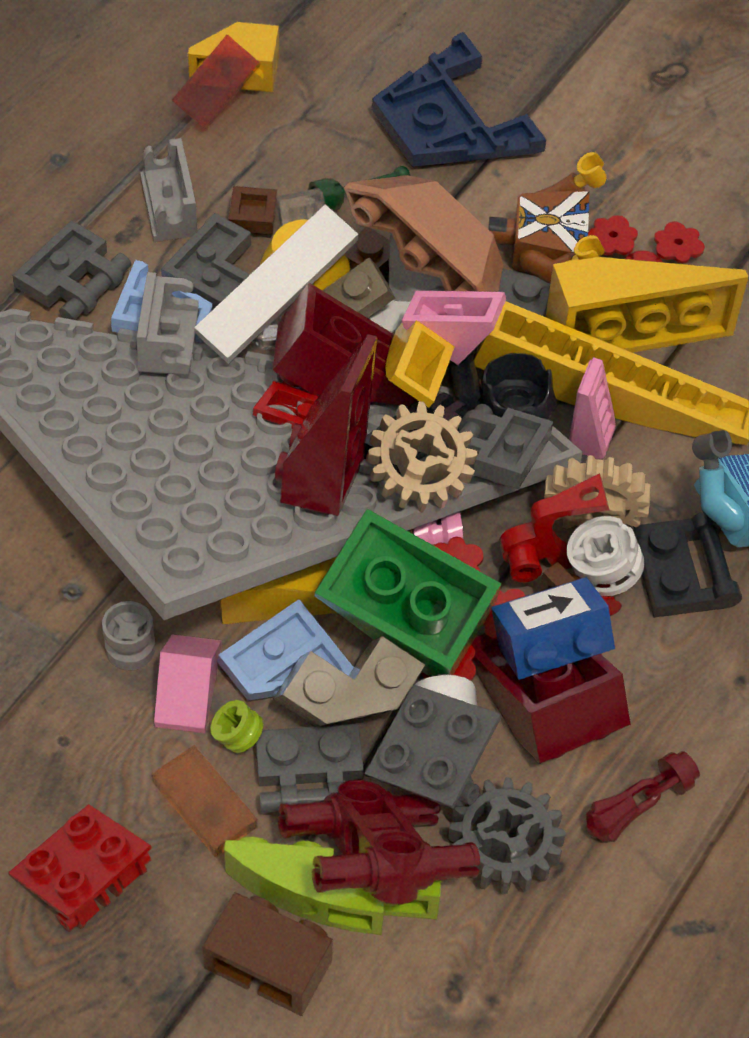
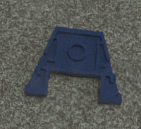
M464 32L453 37L451 45L441 53L436 54L433 52L430 54L428 63L413 73L409 70L372 98L373 113L412 167L536 154L545 151L546 138L528 114L493 127H487L451 79L480 69L482 64V55Z

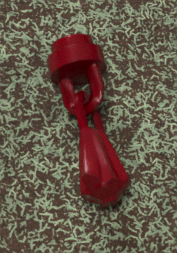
M680 751L677 754L670 752L658 760L660 774L653 779H642L616 796L594 801L591 809L586 812L587 832L591 837L600 839L602 842H615L631 822L656 805L661 798V793L671 788L677 794L683 795L695 786V780L700 777L695 761L684 751ZM642 791L643 795L649 798L637 806L633 796Z

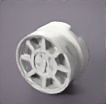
M601 516L590 519L581 524L568 541L567 556L575 574L581 579L587 577L601 596H613L630 589L641 577L644 569L643 553L632 528L623 524L619 518ZM625 576L629 577L624 583L616 586V581ZM598 584H610V587L608 588H600L596 586Z

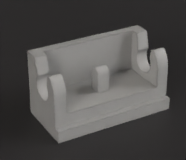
M181 138L169 140L167 147L168 156L164 159H155L151 146H147L143 152L144 171H140V177L154 242L192 237L197 232L196 201Z
M147 272L137 332L138 371L190 375L195 340L194 327L197 325L199 301L186 297L176 298L172 293L175 291L192 292L193 282L184 278L157 276V273Z

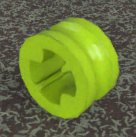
M240 700L229 701L214 715L210 727L211 735L219 743H223L229 751L234 753L245 752L258 741L262 734L263 720L245 702Z

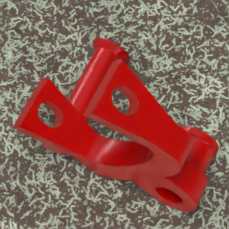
M600 473L552 497L537 501L531 508V522L512 527L502 533L500 537L503 559L510 564V575L514 581L526 583L540 577L542 567L539 560L547 558L551 565L559 562L565 569L572 568L567 556L568 543L562 541L555 534L552 526L559 517L610 511ZM598 492L595 498L586 501L582 500L586 494ZM598 584L596 587L608 588L610 584ZM614 595L601 596L609 606L610 616L620 611L622 605L619 601L615 600Z

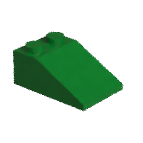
M366 509L317 588L315 597L375 640L383 636L425 664L421 672L432 677L453 675L491 612V607L497 602L501 583L373 511Z

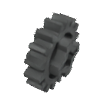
M509 777L505 778L503 788L496 789L489 779L485 780L482 795H478L477 800L472 805L465 804L462 807L455 805L453 809L452 820L454 823L449 825L448 840L455 842L452 845H460L467 842H474L480 854V865L476 867L481 874L480 887L486 889L492 880L500 882L502 894H507L511 882L516 881L524 892L530 890L532 875L545 882L549 876V865L558 866L562 850L559 847L563 846L566 830L557 828L560 826L562 813L560 810L547 812L550 796L547 793L538 798L531 796L533 784L527 782L520 791L513 788L512 779ZM482 814H485L486 821L478 823L476 830L471 832L475 821ZM537 839H542L539 849L529 857L528 848L536 846Z

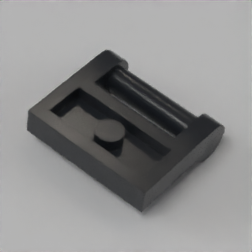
M704 512L698 513L690 519L641 524L638 527L633 526V532L644 556L642 577L654 618L726 609L737 605L742 600L739 584L736 581H732L718 534L721 528ZM700 540L713 584L711 588L701 589L688 541Z

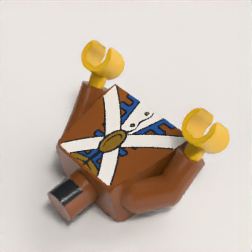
M590 152L579 159L577 170L580 174L571 173L553 186L535 193H522L519 195L515 218L489 217L488 230L494 235L496 244L513 245V269L536 276L546 283H551L553 264L573 259L594 258L604 254L605 249L598 237L594 235L588 236L589 191H585V185L588 184L591 188H599L605 184L607 178L605 171L602 169L604 162L597 153Z

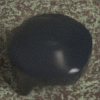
M509 353L490 361L484 369L481 404L489 406L493 415L502 417L507 408L548 419L556 409L557 401L553 390L552 372L550 369L546 370L541 360L530 354Z

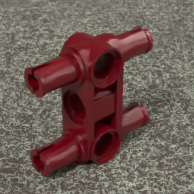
M350 780L340 784L338 791L326 796L324 801L298 804L282 803L279 806V813L285 815L278 816L279 832L283 839L294 836L326 834L328 838L333 839L343 854L314 857L312 864L316 869H312V881L318 893L328 890L362 888L365 892H369L375 899L382 902L406 904L417 899L419 890L427 889L429 886H432L434 881L464 877L476 878L479 874V869L476 866L480 865V854L474 842L460 845L430 846L429 843L424 842L413 826H435L439 820L436 815L440 813L439 803L415 794L392 795L374 782Z

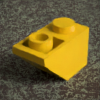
M236 22L193 45L188 51L190 85L273 92L279 61V26Z

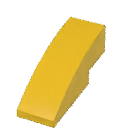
M417 320L408 330L401 323L396 329L387 356L386 377L409 395L430 407L436 399L455 346Z

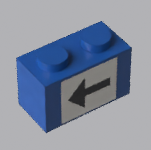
M587 577L491 607L499 650L518 679L615 649L609 606Z

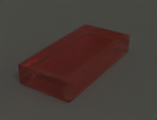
M226 35L174 96L172 101L206 130L261 64L229 35Z

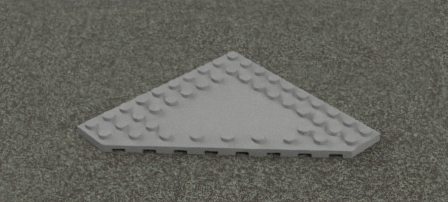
M9 309L0 312V431L163 620L337 557L366 509L408 531L546 480L547 475H553L554 466L559 465L568 468V459L574 458L581 463L583 452L553 426L549 441L519 489L498 485L490 480L473 475L470 483L462 482L465 488L458 499L447 493L448 500L444 508L440 509L433 500H429L425 511L419 512L416 500L410 499L408 504L401 508L399 507L401 495L396 492L384 498L381 494L386 482L384 480L371 481L372 469L377 465L367 463L366 459H364L339 516L280 503L282 482L275 481V470L280 453L282 451L289 452V442L293 430L292 424L285 423L279 425L263 419L260 413H257V417L253 415V407L272 382H283L279 375L273 371L274 356L247 351L245 358L235 357L228 364L207 344L194 342L190 375L138 371L137 363L138 331L120 328L118 335L93 331V323L57 317L55 324L31 320V312ZM300 386L294 387V388L300 389V390H302V391L308 392V391H306L305 389L301 388ZM441 386L437 396L445 392L453 396V403L456 402L453 388ZM370 402L367 434L380 426L381 419L385 414L394 417L400 405ZM269 405V407L295 415L291 409L285 406ZM426 455L425 457H423V458L420 459L419 461H424V462H425V460H426V458H427L428 455ZM432 480V481L427 482V483H424V484H422V485L434 484V483H437V481Z

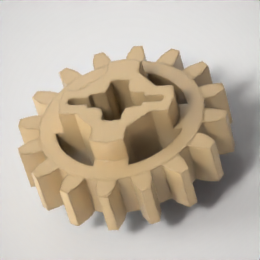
M419 402L416 412L410 414L406 406L402 404L398 407L396 420L385 414L381 419V430H373L369 443L374 448L368 450L366 462L377 466L372 469L371 481L384 480L386 482L381 494L384 498L392 495L394 492L401 495L399 498V507L404 508L410 499L417 501L419 512L425 511L429 500H433L440 509L444 508L448 500L447 493L458 499L465 488L462 482L470 483L475 470L468 465L474 464L477 451L466 448L470 445L473 434L471 431L458 432L457 429L462 420L461 417L456 416L449 421L444 419V406L439 405L434 414L427 413L425 403ZM418 429L413 432H407L408 430ZM443 439L447 442L451 449L446 447ZM418 452H424L428 455L425 462L416 459ZM392 464L398 466L402 476L399 475V473L394 469ZM432 480L437 481V483H434V484L422 485V484L427 483V482H430V481H432Z
M593 455L587 457L586 463H580L574 458L568 459V468L556 465L553 469V475L546 476L544 499L563 492L599 473L601 475L610 511L559 517L558 519H563V527L566 529L575 525L580 526L590 519L601 516L616 517L621 519L625 525L638 527L640 526V518H647L649 515L651 484L645 483V474L643 472L632 474V464L630 463L619 467L614 465L613 457H608L604 461L595 459ZM598 492L586 494L582 500L593 499L598 495Z

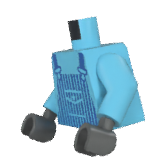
M725 430L699 435L692 443V450L698 459L704 460V466L699 468V479L694 484L696 491L700 495L701 509L720 526L732 545L747 547L749 546V454L727 456L731 452L732 439Z

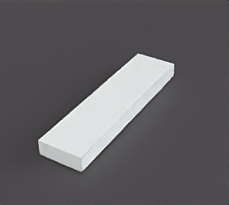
M325 204L194 327L195 334L229 364L296 300L308 283L313 284L358 241V233Z

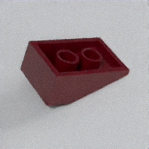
M308 283L278 322L273 371L285 383L294 387L300 386L311 394L320 395L368 334L377 336L370 402L410 406L417 401V399L390 382L386 377L387 356L395 334L311 283Z
M367 334L312 404L303 424L296 423L294 425L289 442V452L282 451L280 453L275 470V481L282 482L280 503L339 516L365 457L377 336Z
M484 633L475 637L471 645L475 649V656L472 662L475 664L477 675L515 738L539 764L550 759L559 758L566 752L594 740L603 739L611 733L631 725L623 674L602 654L518 679L499 650L497 639H490Z

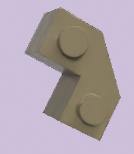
M383 636L368 644L349 676L310 651L300 656L273 699L314 727L381 714L399 708L425 664Z

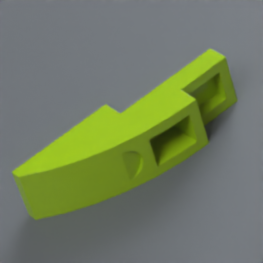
M243 837L239 841L225 840L226 873L250 892L296 916L326 926L375 935H382L383 915L437 920L441 880L434 881L432 886L425 890H419L417 899L406 904L382 902L375 899L362 888L328 890L318 893L312 881V869H316L312 864L315 856H334V848H324L322 845L312 841H298L292 845L274 844L259 837Z

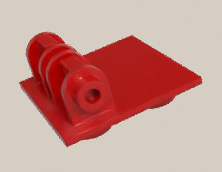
M88 804L80 812L72 816L66 824L39 847L32 850L26 858L8 873L13 879L59 912L56 915L57 920L70 932L76 926L82 929L86 926V922L100 911L95 900L103 907H107L111 903L105 891L106 889L118 897L123 893L122 888L125 889L137 877L147 872L145 865L151 861L148 852L152 847Z

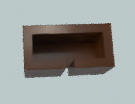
M234 892L203 945L204 969L247 990L256 977L263 981L258 989L259 996L301 1017L332 962L333 939L328 937L326 931L319 925L305 919L297 922L280 914L276 906L268 900L258 896H251L249 899L237 892Z

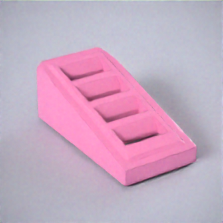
M593 357L589 361L577 391L569 440L583 452V455H593L596 459H603L616 425L603 361Z

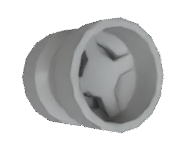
M133 601L119 602L111 606L105 612L102 619L105 650L110 663L124 670H137L146 666L153 659L156 651L153 617L150 611L141 603Z

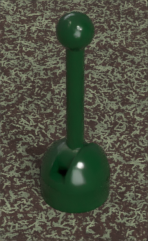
M398 166L394 169L393 173L372 179L410 176V171L405 166ZM323 178L310 182L308 186L310 203L315 213L325 204L333 212L343 205L346 192L338 181L332 178Z

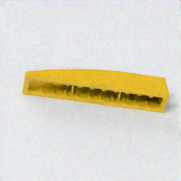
M507 301L504 303L493 331L479 344L474 357L475 366L484 370L490 361L505 354L522 353L533 355L541 360L546 370H551L556 399L575 405L577 391L589 361L594 357L603 361L616 419L692 437L725 430L730 434L732 443L741 445L749 443V400Z

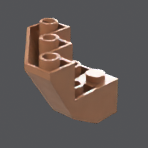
M406 175L349 182L344 187L351 206L352 215L359 226L387 231L393 234L405 270L441 278L445 291L499 292L503 262L494 235L437 181Z

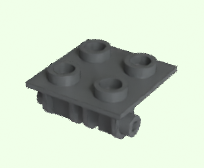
M413 684L368 766L365 775L453 809L455 805L459 807L465 804L472 805L478 798L479 786L473 783L471 775L502 715Z

